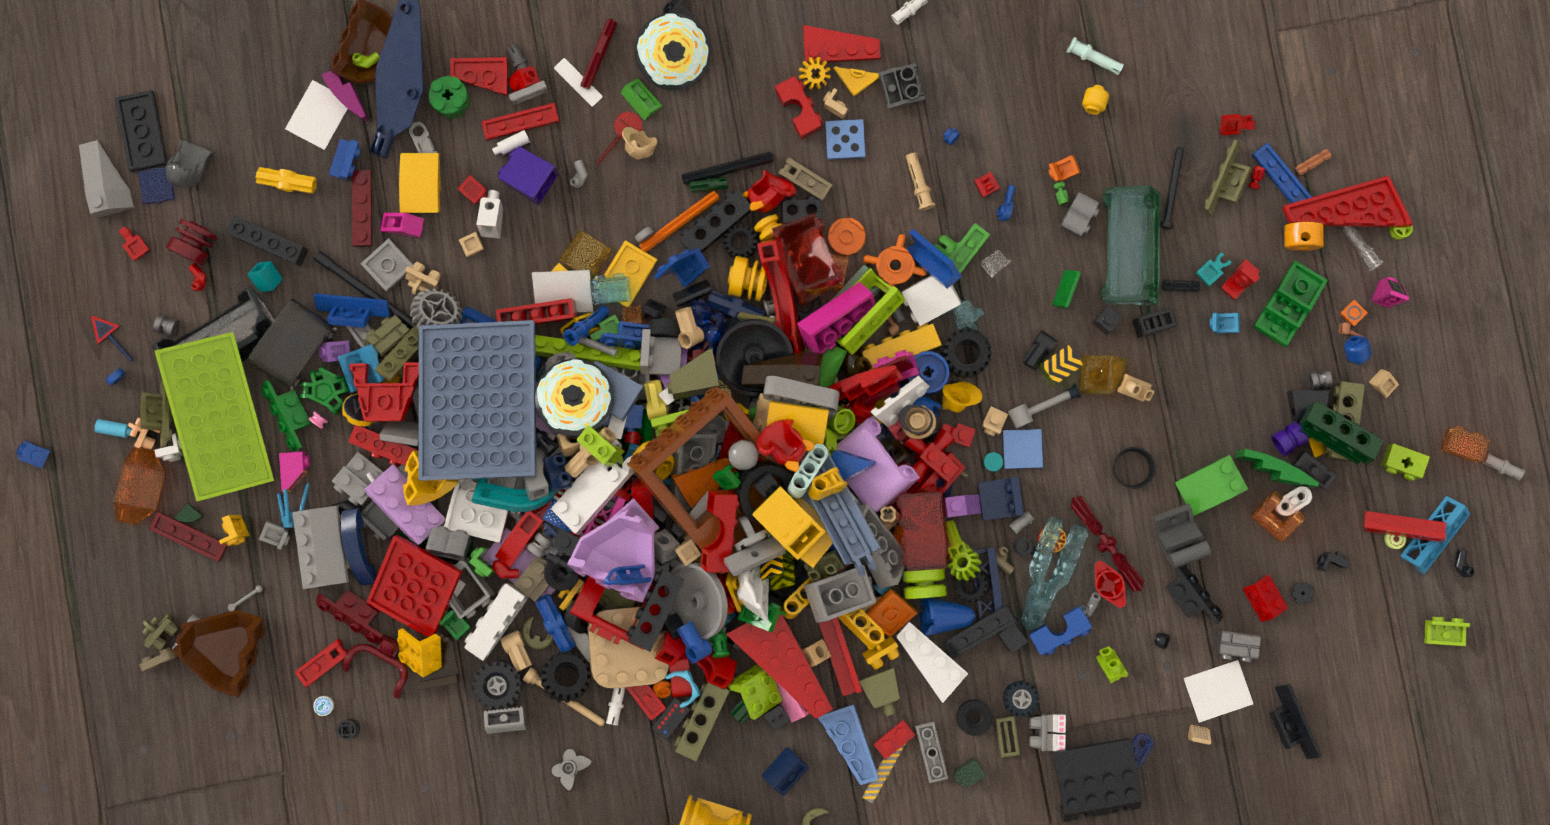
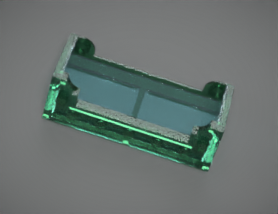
M1151 185L1105 188L1102 202L1108 208L1107 284L1101 288V298L1108 304L1159 305L1160 192Z

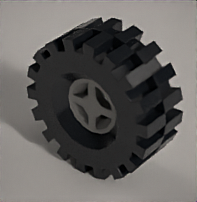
M500 660L489 662L480 667L478 672L475 673V679L472 681V686L474 687L472 692L476 695L475 699L481 703V706L487 707L489 710L505 709L519 699V695L523 690L522 676L509 662Z

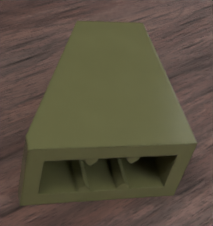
M712 349L705 351L669 375L670 382L667 383L668 393L673 394L674 400L703 395L711 388H719Z

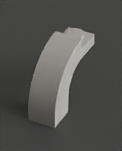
M540 447L536 449V477H525V489L530 501L549 495L548 483L544 477L546 469L543 458L547 456ZM558 447L551 456L562 454L560 448ZM574 455L565 457V460L573 458Z

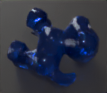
M696 302L691 308L696 326L700 327L704 333V340L688 349L696 350L698 345L704 347L705 340H707L709 345L705 348V351L712 349L713 356L715 357L718 343L724 334L722 327L724 316L716 312V322L711 324L709 320L713 309L705 302Z

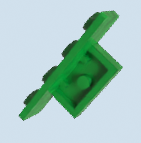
M266 380L261 386V393L265 399L267 398L270 404V411L278 420L279 430L282 433L284 432L287 438V446L293 452H299L302 449V445L295 431L310 426L311 422L295 390L277 396L270 381Z

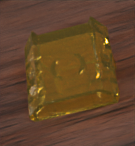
M580 230L559 261L573 271L590 270L591 280L596 277L600 266L606 261L612 249Z

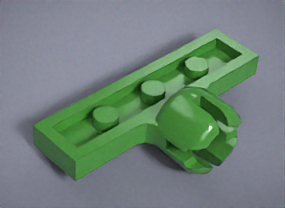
M974 223L961 242L957 243L947 235H942L937 242L944 246L945 249L937 243L934 246L951 259L959 273H961L990 234Z

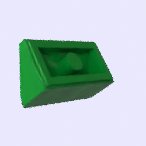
M1064 271L1052 303L1053 306L1063 310L1069 307L1081 272Z

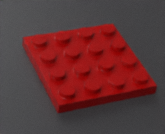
M395 535L366 603L424 636L430 637L437 633L440 626L439 623L443 619L463 571L426 552V550L403 537Z

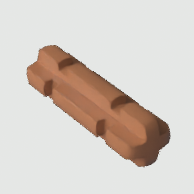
M1325 149L1304 163L1299 164L1295 169L1299 175H1303L1308 170L1310 171L1323 163V161L1325 162L1330 159L1332 155L1328 149Z

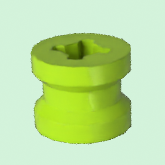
M1413 226L1389 227L1391 237L1396 240L1404 239L1413 230Z

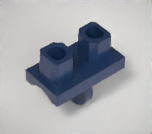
M564 455L544 457L543 462L547 472L545 477L550 482L552 492L570 489L572 487L571 477L564 467L566 462Z

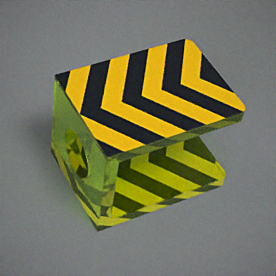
M1067 345L1039 365V369L1053 387L1083 364L1071 347Z
M788 550L785 551V554L760 565V579L766 580L770 578L773 591L795 584L794 556Z

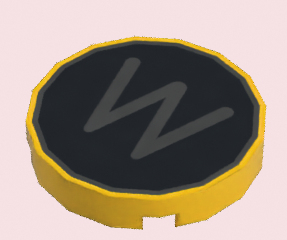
M358 393L347 397L342 406V414L347 418V421L357 426H369L373 423L364 421Z

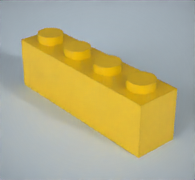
M925 323L917 326L918 330L910 332L909 329L899 333L900 337L895 339L892 336L881 340L882 344L877 346L873 343L863 347L864 351L861 355L866 357L872 365V368L869 370L874 369L873 365L878 363V359L886 356L889 359L896 356V352L902 350L913 352L915 356L921 352L939 348L942 344L934 325Z

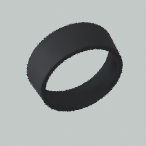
M1140 447L1123 449L1116 456L1113 463L1115 478L1127 488H1142L1148 485L1155 475L1156 466L1152 455ZM1129 451L1142 454L1149 464L1147 478L1142 483L1134 486L1122 483L1115 471L1118 457Z

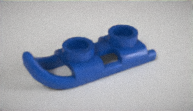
M644 564L622 566L612 569L606 576L604 584L630 585L647 583L651 581V577L643 578L640 569L645 567ZM616 572V580H610L612 574Z

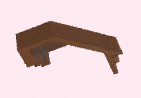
M357 0L349 12V24L343 29L338 43H341L339 52L333 55L332 73L359 84L376 81L375 70L378 62L368 69L358 67L353 64L352 55L360 53L369 57L374 52H377L380 56L393 18L385 9L366 0Z
M234 610L180 624L181 633L177 636V645L172 652L210 688L239 698L249 684L251 677L247 675L250 666L255 665L259 652L256 646L258 640L263 639L265 633L263 618Z

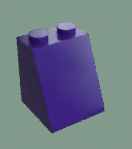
M518 146L517 149H513L508 157L510 160L506 166L503 165L500 168L498 179L536 205H539L559 173L552 164Z

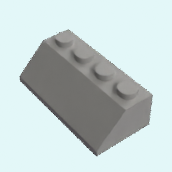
M338 506L292 512L303 589L349 582Z

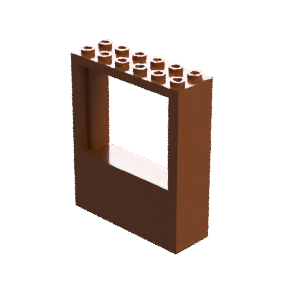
M718 387L709 389L700 401L694 402L685 414L679 415L670 427L664 428L660 432V436L655 440L649 441L645 449L633 455L630 462L627 463L684 534L692 539L701 554L702 547L711 544L718 535V518L706 510L694 521L656 475L654 470L722 410L746 441L753 442L756 446L758 436L760 435L759 431L733 398ZM759 453L762 461L772 462L780 466L793 478L792 473L785 465L775 461L771 455L764 456ZM771 475L776 480V482L781 486L779 479L776 476ZM752 483L748 495L749 502L754 509H758L766 500ZM795 484L797 488H802L799 484ZM739 508L736 509L735 515L737 525L733 533L735 538L734 546L747 538L738 520L739 517L745 514ZM747 516L755 534L766 529L761 523ZM734 546L732 547L731 555L737 553Z

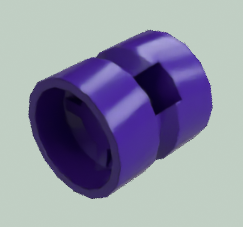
M1296 421L1286 426L1285 431L1280 430L1271 436L1275 447L1283 456H1287L1295 451V447L1300 448L1309 442L1308 436L1301 432L1302 427Z

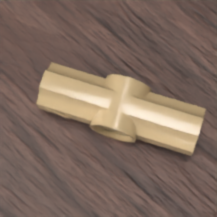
M604 427L599 432L610 444L617 439L615 433L607 427ZM581 444L579 445L580 451L564 466L565 470L575 478L589 465H595L600 462Z

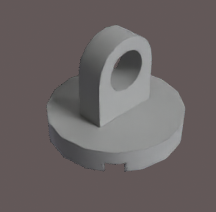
M743 515L738 520L747 538L737 543L734 547L737 552L742 551V548L744 550L764 541L766 536L768 539L771 538L772 534L767 529L755 534L747 516Z

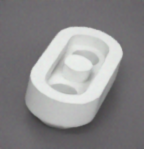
M1296 487L1277 499L1275 510L1281 516H1289L1309 504L1312 500V493L1307 487ZM1299 493L1303 494L1302 500L1298 499ZM1283 503L1287 505L1286 510H1283L1281 507Z

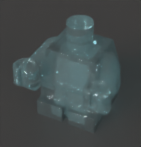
M966 298L961 300V305L950 310L957 320L955 325L960 330L963 327L976 330L978 327L975 321L984 314L981 307L974 309L970 300Z

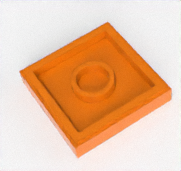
M892 589L865 611L888 637L893 636L918 614L916 608Z

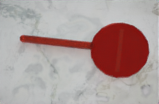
M624 112L617 116L614 122L617 137L596 161V164H600L617 141L623 138L622 131L624 128L631 127L639 132L642 130V122L637 114Z

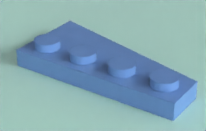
M855 704L828 712L819 717V721L825 727L829 737L834 741L838 751L846 760L847 765L859 784L863 785L879 780V775Z

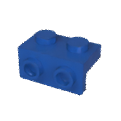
M340 139L329 175L346 181L349 176H353L355 170L353 162L355 158L358 159L361 148L358 147V141L351 139L349 142Z

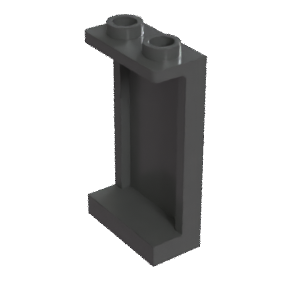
M401 465L398 469L407 478L408 472L405 471V466ZM373 500L361 512L364 527H370L374 531L372 534L379 541H389L400 529Z

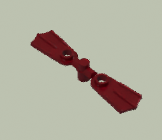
M1083 496L1073 497L1070 507L1094 535H1100V543L1097 544L1099 551L1102 553L1105 551L1111 552L1115 565L1132 591H1142L1145 581L1135 568L1128 563L1125 555L1116 552L1118 550L1115 547L1116 539L1113 536L1108 537L1106 533H1102V524L1095 518L1093 511Z

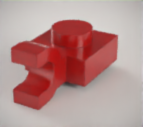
M1241 114L1222 115L1220 134L1234 135L1240 134L1241 129L1254 130L1255 121H1252V115L1243 117Z
M125 226L119 230V233L126 240V243L122 246L133 261H137L151 251L140 235L134 236L131 230Z
M959 423L956 424L955 428L942 424L941 428L948 431L955 438L954 443L970 448L976 429Z

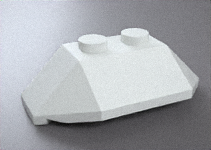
M759 565L738 575L740 588L737 589V595L747 609L763 620H767L769 577L760 579Z

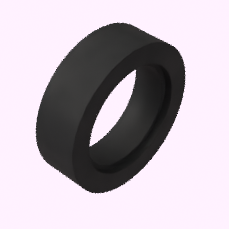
M757 462L751 469L743 470L738 477L741 483L738 488H734V493L739 498L738 508L756 522L759 521L752 514L757 509L751 506L748 497L752 483L768 471L779 479L781 487L788 493V486L792 480L791 475L786 470L772 462Z

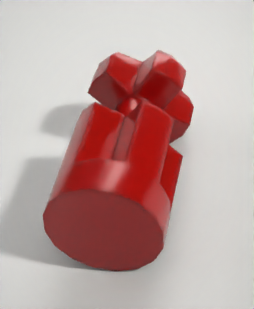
M1254 166L1251 176L1253 182L1249 183V188L1259 189L1260 185L1257 183L1262 181L1265 168Z

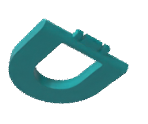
M489 478L473 479L478 481L471 501L475 504L512 512H527L547 504L557 491L552 492L550 482L547 481L549 495L530 501L526 489H513L487 483Z

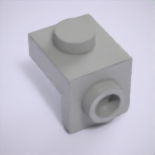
M267 520L259 536V540L275 545L279 550L282 549L283 545L287 546L290 539L288 528H283V526Z

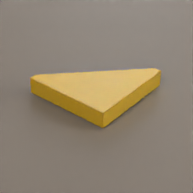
M837 66L833 68L853 97L880 79L878 73L839 68Z

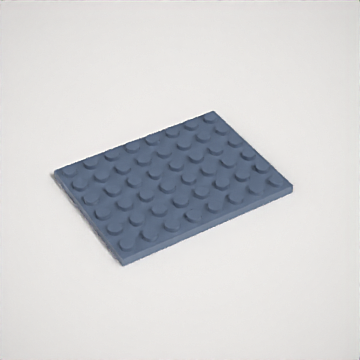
M534 320L419 326V481L536 477V347Z

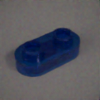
M1144 733L1137 734L1131 742L1137 769L1141 767L1153 748L1152 738ZM1140 740H1145V745L1141 747L1139 745Z

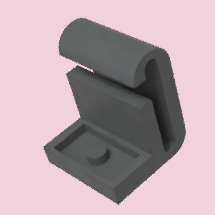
M1189 503L1153 516L1158 544L1174 569L1211 555L1207 541H1202L1203 535L1194 522L1192 508Z

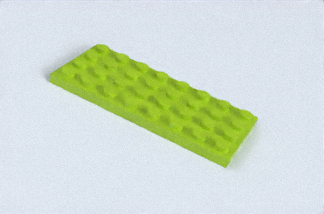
M225 333L154 351L196 502L274 481L234 333Z

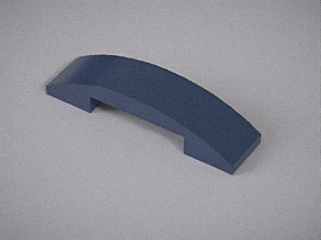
M360 508L344 510L341 515V536L349 567L360 585L374 584L377 575L374 564H368L360 528L364 527Z

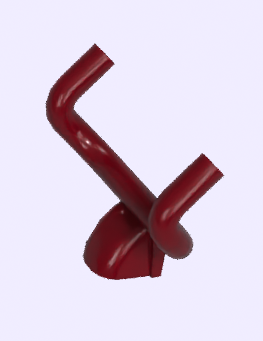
M385 634L378 648L368 644H358L347 652L342 666L345 672L350 670L353 657L362 651L368 652L398 668L401 676L395 686L393 696L396 699L401 697L402 689L408 679V669L404 663L395 658L399 651V644L396 639Z

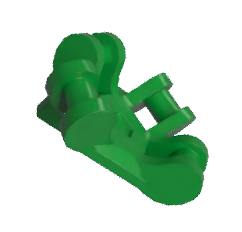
M326 366L320 367L318 371H310L312 383H301L303 393L300 394V398L312 399L326 406L334 415H338V411L342 408L344 402L339 395L350 393L345 377L329 372ZM336 384H339V385H340V388H341L340 390H337V391H336V389H335V385H336ZM335 398L338 402L334 405L330 404L329 402Z

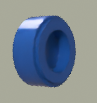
M119 368L110 374L106 381L110 386H113L123 379L126 373Z

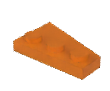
M725 457L705 464L704 467L690 469L680 475H672L671 478L687 504L692 508L708 490H717L721 487L713 479V475L716 471L723 470L725 466L731 465V463ZM734 467L731 468L732 472H737Z

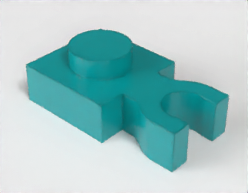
M1222 252L1216 256L1215 262L1210 259L1195 273L1208 287L1223 274L1220 269L1232 263L1230 260L1226 263L1220 261V258L1224 255Z

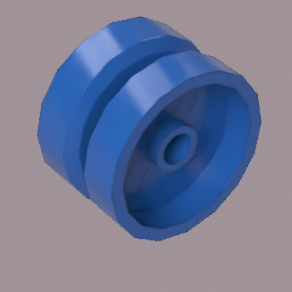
M932 351L921 352L915 355L914 358L920 374L906 379L907 383L919 376L930 386L924 395L937 393L944 387L949 378V366L945 358ZM929 371L930 377L927 378V375L924 376L923 373Z

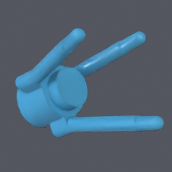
M309 483L305 485L299 511L304 510ZM284 489V506L280 493L277 494L283 528L294 527L293 514L289 511L287 489Z

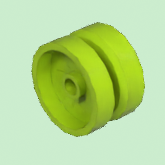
M932 567L903 571V581L905 583H915V586L904 588V599L947 596L944 584H934V581L945 579V568L932 569Z

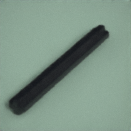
M766 152L682 174L681 177L683 184L686 185L693 181L706 180L707 178L771 163L774 161L772 152Z

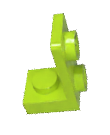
M587 426L577 438V441L606 466L613 467L625 452L619 446L611 445L591 426Z

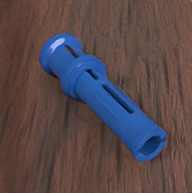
M600 306L585 320L576 322L572 329H567L564 332L565 341L569 345H576L581 338L588 336L592 328L610 315L609 309L606 306Z

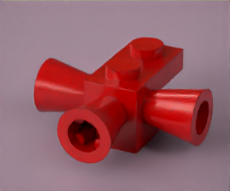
M940 428L933 443H924L922 439H914L909 436L904 439L902 445L916 452L913 458L917 462L911 466L920 477L915 482L919 485L927 470L935 472L946 483L959 470L960 467L942 452L955 441V438L945 429Z

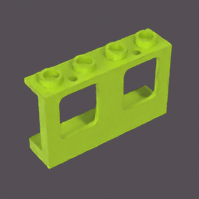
M871 268L854 285L860 282L869 291L876 286L886 294L844 338L841 336L836 341L851 355L906 300L896 287H891L884 282Z

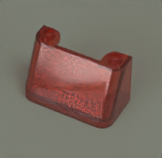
M815 213L772 228L774 239L782 238L791 285L800 306L808 304L842 282V277H844L841 266L837 267L834 264L823 237L822 230L825 228L822 219H817Z

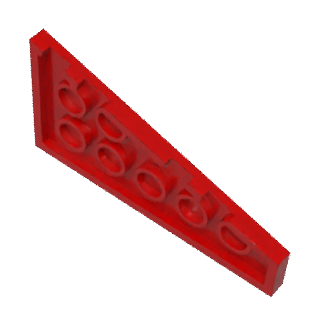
M1389 176L1287 204L1282 208L1289 224L1316 222L1322 223L1323 226L1411 227L1413 224Z
M779 615L773 633L749 623H744L726 633L729 638L815 719L833 710L783 615Z

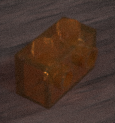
M1460 426L1446 429L1440 451L1475 463L1484 462L1490 443L1489 439L1484 438V434L1478 432L1471 434L1465 432L1466 429Z

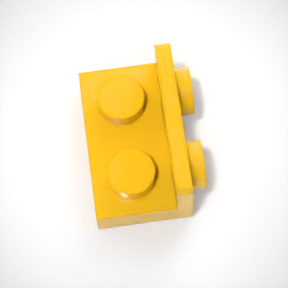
M227 515L222 518V527L229 536L219 540L220 544L236 546L244 543L245 538L249 537L250 534L242 515Z

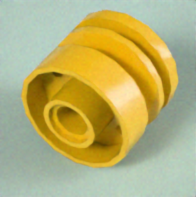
M735 257L734 265L731 266L728 277V295L740 298L743 291L748 290L747 296L749 300H751L753 292H756L755 301H761V297L766 290L768 278L763 266L761 270L758 269L759 260H755L751 268L749 267L748 258Z

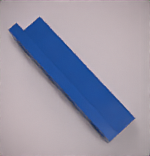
M914 229L909 232L915 243L907 248V250L913 257L914 262L946 289L962 277L951 259Z

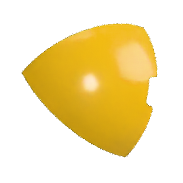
M412 451L405 466V471L408 472L407 483L403 484L407 505H421L434 501L448 493L458 484L457 480L419 481V451Z

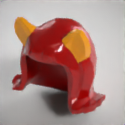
M763 170V177L742 195L750 200L751 211L756 210L760 213H767L776 208L786 196H794L797 189L788 180Z
M793 419L777 420L762 430L756 442V449L760 454L764 456L771 455L778 463L785 465L791 471L797 472L804 454L807 451H812L815 447L811 441L804 440L801 434L792 427Z

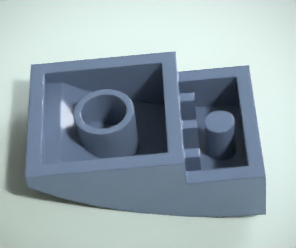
M594 361V364L607 374L614 390V406L611 415L624 422L644 388L621 373Z

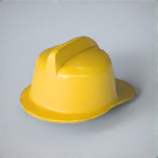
M968 382L947 384L942 388L943 409L959 413L968 406L978 404L982 400L980 389Z

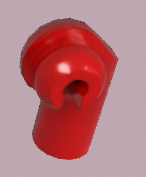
M500 560L493 562L492 569L499 578H519V569H508Z

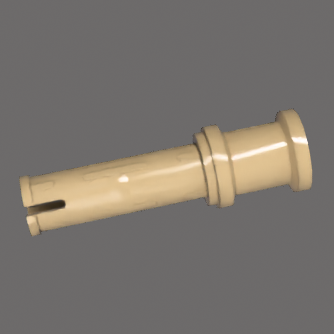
M917 153L906 155L905 158L915 186L914 195L917 196L920 205L919 211L934 208L936 205L932 202L930 196L931 189L925 183Z

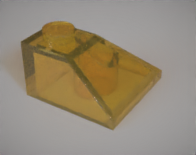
M1114 355L1082 356L1081 362L1083 365L1080 369L1079 381L1080 393L1113 394L1124 380L1127 359Z

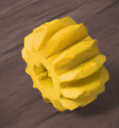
M809 57L810 64L806 61L802 62L806 67L805 69L799 68V71L804 72V74L799 75V79L806 78L803 81L804 86L809 83V88L813 89L815 84L816 88L820 89V82L823 85L827 84L824 77L830 79L831 76L825 74V72L831 69L830 67L824 68L827 64L825 60L820 63V57H817L814 63V59ZM812 69H814V70L818 69V71H817L818 76H817V77H815V76H813V78L811 77L812 74H813V73L811 72Z

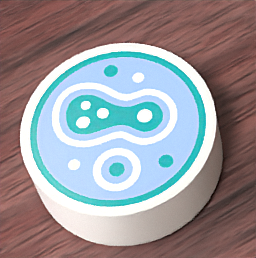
M321 696L314 702V711L320 716H326L333 711L334 701L329 696Z

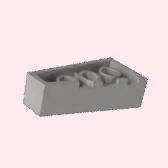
M868 503L858 505L880 546V549L871 554L876 570H870L879 589L898 585L910 556Z

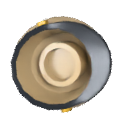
M908 405L899 414V422L903 431L911 438H926L935 429V415L923 405Z

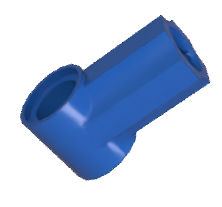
M692 621L677 629L686 646L685 652L690 662L697 663L712 653L711 645L707 640L701 638Z

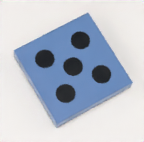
M863 119L825 121L827 160L865 158Z

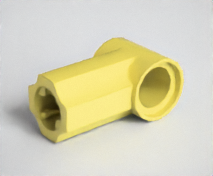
M661 380L645 382L644 386L648 402L646 407L649 420L669 415L668 405L659 396V393L663 391Z

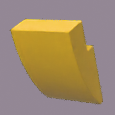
M401 153L399 172L400 213H438L441 211L439 153Z

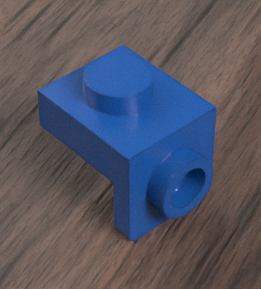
M27 440L23 444L20 443L16 454H18L17 458L20 461L39 468H43L50 453V450L32 444Z

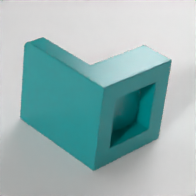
M271 261L258 262L247 274L259 292L273 291L282 281L281 275Z

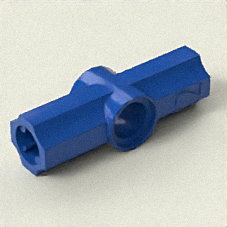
M550 594L537 599L535 604L544 619L543 623L548 634L552 635L560 651L566 652L576 646V643L568 629V625L565 623L563 613L559 612Z

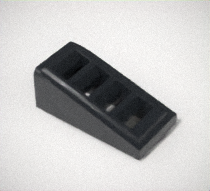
M1171 308L1140 316L1132 321L1138 338L1177 326ZM1163 315L1166 316L1168 325L1165 324ZM1156 317H1158V320H1159V323H1160V326H1161V327L1158 326ZM1148 319H1150L1153 329H1151Z

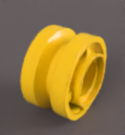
M777 214L763 218L754 226L756 232H761L759 236L761 241L774 238L784 229L782 223H777L779 220Z

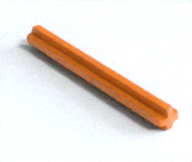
M715 191L706 195L639 245L641 250L646 253L717 202L720 199L719 195Z

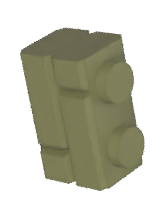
M396 315L392 318L386 317L380 323L381 327L377 330L372 329L366 335V346L371 344L376 349L380 360L386 357L410 331Z

